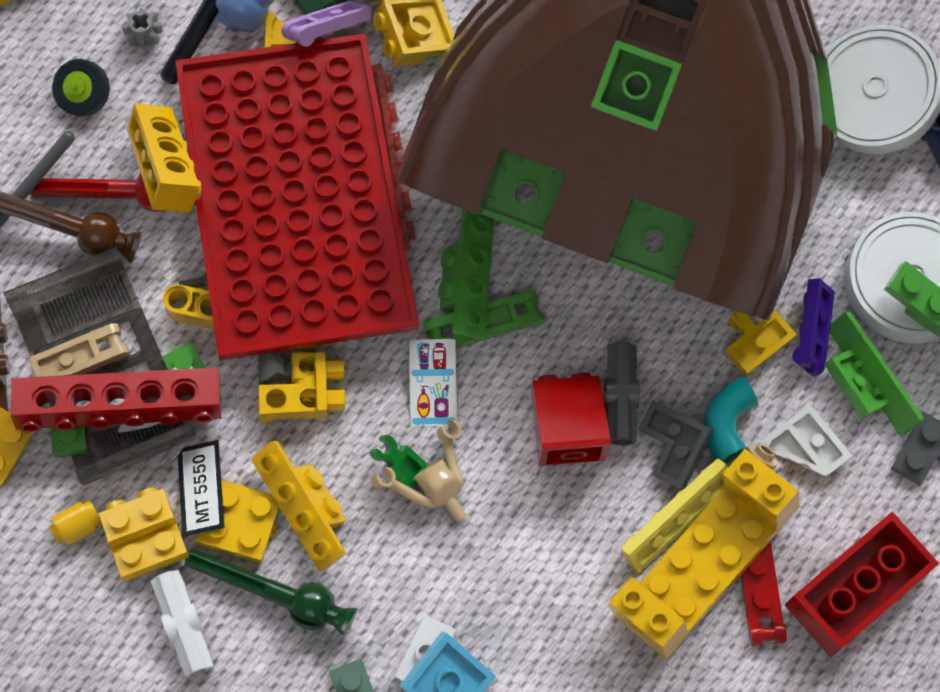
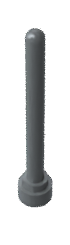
M66 131L61 135L12 193L13 196L22 199L27 198L74 142L75 136L72 132ZM0 212V228L11 215Z

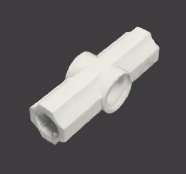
M179 570L168 571L158 575L151 580L163 614L161 620L171 645L174 644L185 677L188 679L210 671L215 667L202 634L204 628L200 623L194 603L191 604L182 575Z

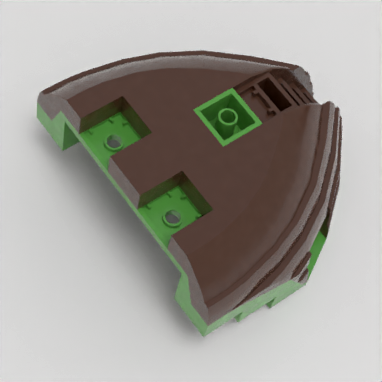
M478 0L466 18L457 27L454 38L430 83L395 181L474 214L485 215L541 236L543 240L604 263L610 262L671 285L673 289L763 320H770L809 221L838 134L828 60L810 1ZM529 184L535 190V198L529 204H522L517 199L516 193L521 185ZM651 232H657L663 237L664 245L658 252H650L644 246V238Z

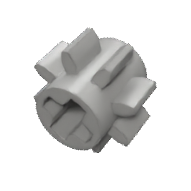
M140 8L139 11L133 14H126L128 24L122 25V30L125 35H128L127 40L130 46L137 43L145 50L146 45L152 42L158 44L156 33H162L163 28L162 24L157 22L158 18L155 11L149 14L143 8Z

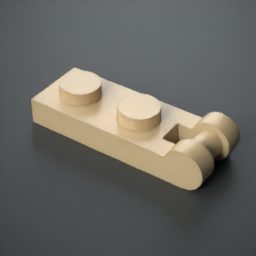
M111 323L31 356L29 360L36 377L82 375L108 363L121 361L130 355L127 344L122 343L120 339L122 333L118 324ZM104 341L107 342L110 348L100 352L97 344Z

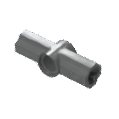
M616 342L607 346V378H605L604 382L606 402H604V405L607 408V423L610 441L613 445L636 443V409L639 408L640 383L639 379H636V345L629 342Z

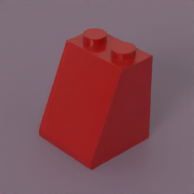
M579 372L572 374L571 378L543 375L538 377V380H532L531 396L538 466L605 461L611 441L599 375L591 376L588 372Z

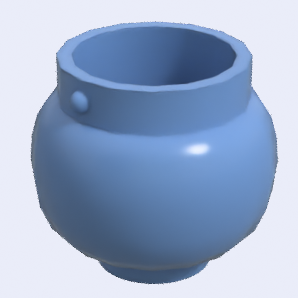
M216 0V7L220 11L217 14V18L235 33L239 29L244 32H252L258 29L266 20L268 15L267 8L273 3V0Z

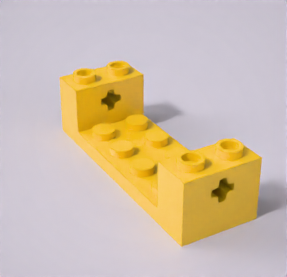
M746 449L741 452L723 473L724 488L639 583L631 577L609 601L613 616L665 660L671 656L799 509V490Z

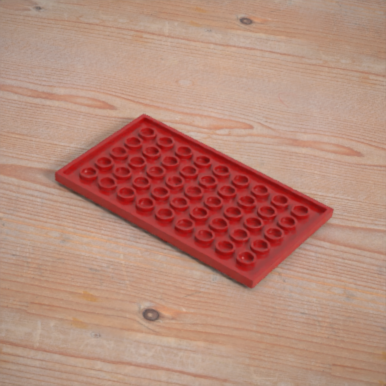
M366 34L315 40L310 46L306 47L294 43L175 60L189 158L193 160L196 178L201 182V195L196 200L219 361L419 330V320Z

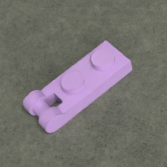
M349 0L288 20L283 24L281 33L286 39L296 41V43L305 47L310 46L316 37H329L334 35V31L343 28H356L360 26L361 22L372 19L371 7L355 0Z

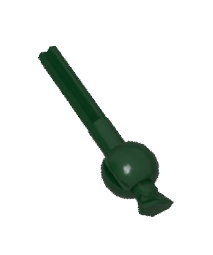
M191 549L188 553L189 558L185 561L186 567L288 608L292 621L303 630H321L327 624H330L341 635H344L352 627L358 608H341L336 606L333 593L322 584L311 582L295 589L195 549Z

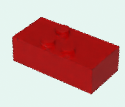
M892 511L792 596L784 606L831 658L940 563Z

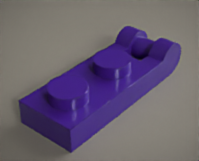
M820 278L808 279L807 292H805L803 297V322H801L799 327L800 345L794 350L792 355L793 361L800 367H803L811 376H819L825 370L824 364L827 358L835 291Z

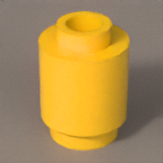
M88 500L83 504L79 501L52 516L54 524L48 527L58 544L65 541L69 547L96 532V527L101 525L102 522L91 501Z

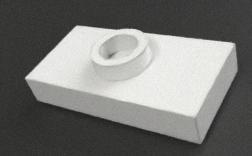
M425 614L394 678L402 682L442 631L453 638L456 629Z

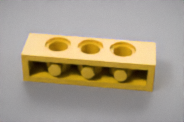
M134 103L127 132L152 209L191 213L195 200H198L201 195V182L196 178L194 162L189 158L187 142L182 138L180 123L176 121L172 107Z

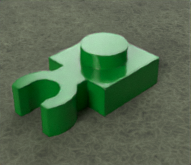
M380 436L379 440L384 443L385 452L383 454L378 448L371 449L369 452L370 456L376 461L387 463L386 467L394 470L397 481L415 490L418 483L413 478L430 465L408 445L400 446L398 449L397 442L392 436Z

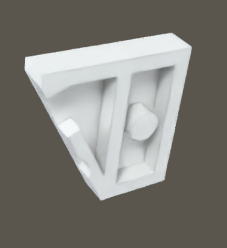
M811 404L807 405L759 442V444H764L771 448L777 456L823 478L829 476L852 458L851 453Z

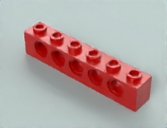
M219 368L11 378V418L15 429L24 432H37L43 428L72 430L80 426L102 429L117 424L138 427L145 423L154 422L173 425L179 421L191 420L198 423H208L213 421V419H222ZM184 395L193 396L189 401L178 400ZM149 397L159 398L154 403L144 402ZM115 399H124L119 405L110 404ZM80 401H90V403L86 406H76V404ZM48 402L55 403V405L51 408H41L44 404Z

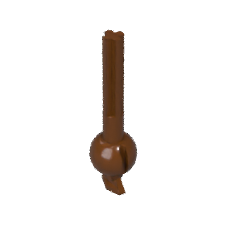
M0 191V212L76 237L81 250L92 257H104L110 255L113 250H116L129 263H132L140 246L142 232L138 231L128 234L120 232L119 223L107 213L96 212L81 219Z

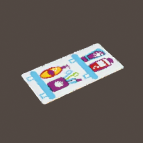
M455 339L410 340L411 426H448L447 422L449 420L457 421Z

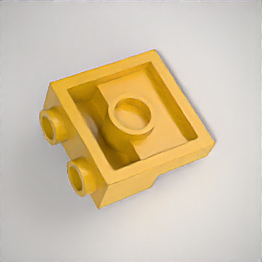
M383 0L373 17L376 31H382L385 39L383 44L384 55L387 59L392 58L395 67L423 64L427 57L444 56L454 38V32L442 0Z
M146 488L138 493L137 499L126 503L123 500L112 501L105 506V511L99 513L123 582L189 558L164 488L158 491L156 488Z

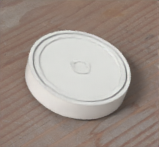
M870 25L843 35L825 51L828 60L838 133L836 141L839 144L860 153L886 154L913 144L931 128L940 112V66L932 49L919 36L897 26Z
M902 212L886 216L873 223L863 232L848 257L845 267V288L849 302L857 316L870 329L885 338L908 344L927 343L940 339V337L905 314L906 307L884 290V287L899 265L905 261L940 287V218L919 212Z

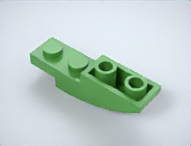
M905 261L899 265L884 287V290L906 307L905 314L940 337V287Z

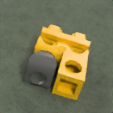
M295 352L291 354L289 361H285L284 358L277 357L272 353L258 355L260 423L281 419L327 418V413L345 410V390H327L326 381L344 380L343 359L326 358L325 352ZM279 375V380L289 378L291 384L267 385V381Z

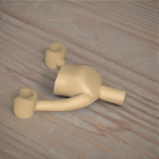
M449 420L447 425L451 430V435L447 433L444 427L437 429V437L444 442L446 464L441 458L413 478L422 489L423 494L397 481L394 470L389 467L382 469V473L386 478L385 483L381 481L378 475H373L371 477V484L378 490L389 488L424 508L433 509L445 506L453 520L458 523L467 516L455 498L464 485L463 476L457 465L453 439L457 438L461 433V426L458 421Z

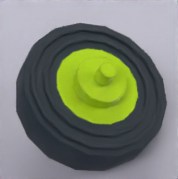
M85 59L69 60L60 66L54 75L52 83L53 97L57 105L67 114L79 117L93 115L100 111L108 101L110 93L109 78L104 69L95 62Z

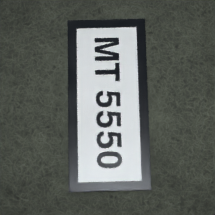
M219 440L184 447L178 454L182 537L225 528Z

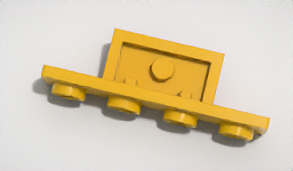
M271 441L255 454L251 461L317 570L320 572L325 571L346 554L332 529H336L347 520L341 512L342 509L339 502L332 497L325 486L321 473L313 465L293 467L279 442Z

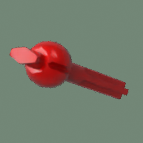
M141 173L137 179L43 178L29 194L33 197L137 199L139 205L148 211H165L152 209Z

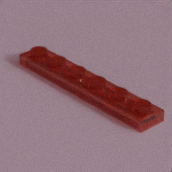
M380 63L371 65L405 250L408 251L412 250L411 241L417 240L414 221H408L406 211L412 210L409 191H403L402 183L395 181L401 161L399 162L397 151H403L400 131L394 132L393 122H397L399 119L396 103H390L388 93H394L391 74H385L383 65Z

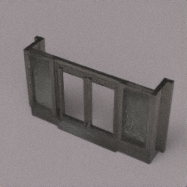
M116 247L3 292L7 304L14 314L30 356H34L108 324L117 323L121 325L129 321L141 351L121 361L110 363L86 374L119 373L143 362H147L150 371L168 370ZM49 402L51 407L55 405L54 402ZM179 421L173 425L160 423L152 427L121 433L118 432L121 424L110 425L102 429L86 426L88 453L74 454L71 457L76 467L75 472L79 482L84 486L192 441L197 437L190 421Z

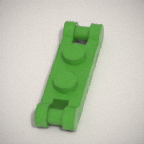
M529 290L488 302L485 337L481 340L457 334L444 337L442 330L451 327L453 331L454 312L424 322L423 326L426 334L430 335L431 339H455L456 348H460L521 329L542 325L546 320L543 312L538 310L536 303L539 300L536 291ZM524 307L526 314L518 316L516 308Z

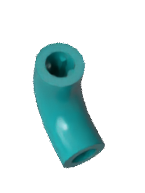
M743 376L730 382L716 393L704 413L703 425L714 430L707 443L709 451L715 460L718 458L725 464L737 458L744 449L747 450L736 430V422L744 412L758 405V400L752 387Z

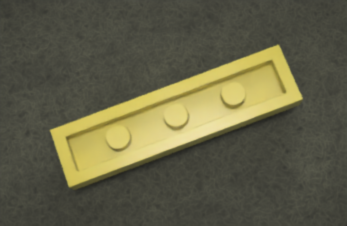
M717 458L712 464L704 468L699 476L685 489L679 491L675 498L660 512L654 514L645 526L629 537L620 549L629 566L639 574L695 521L724 488L723 473L728 468L727 464Z

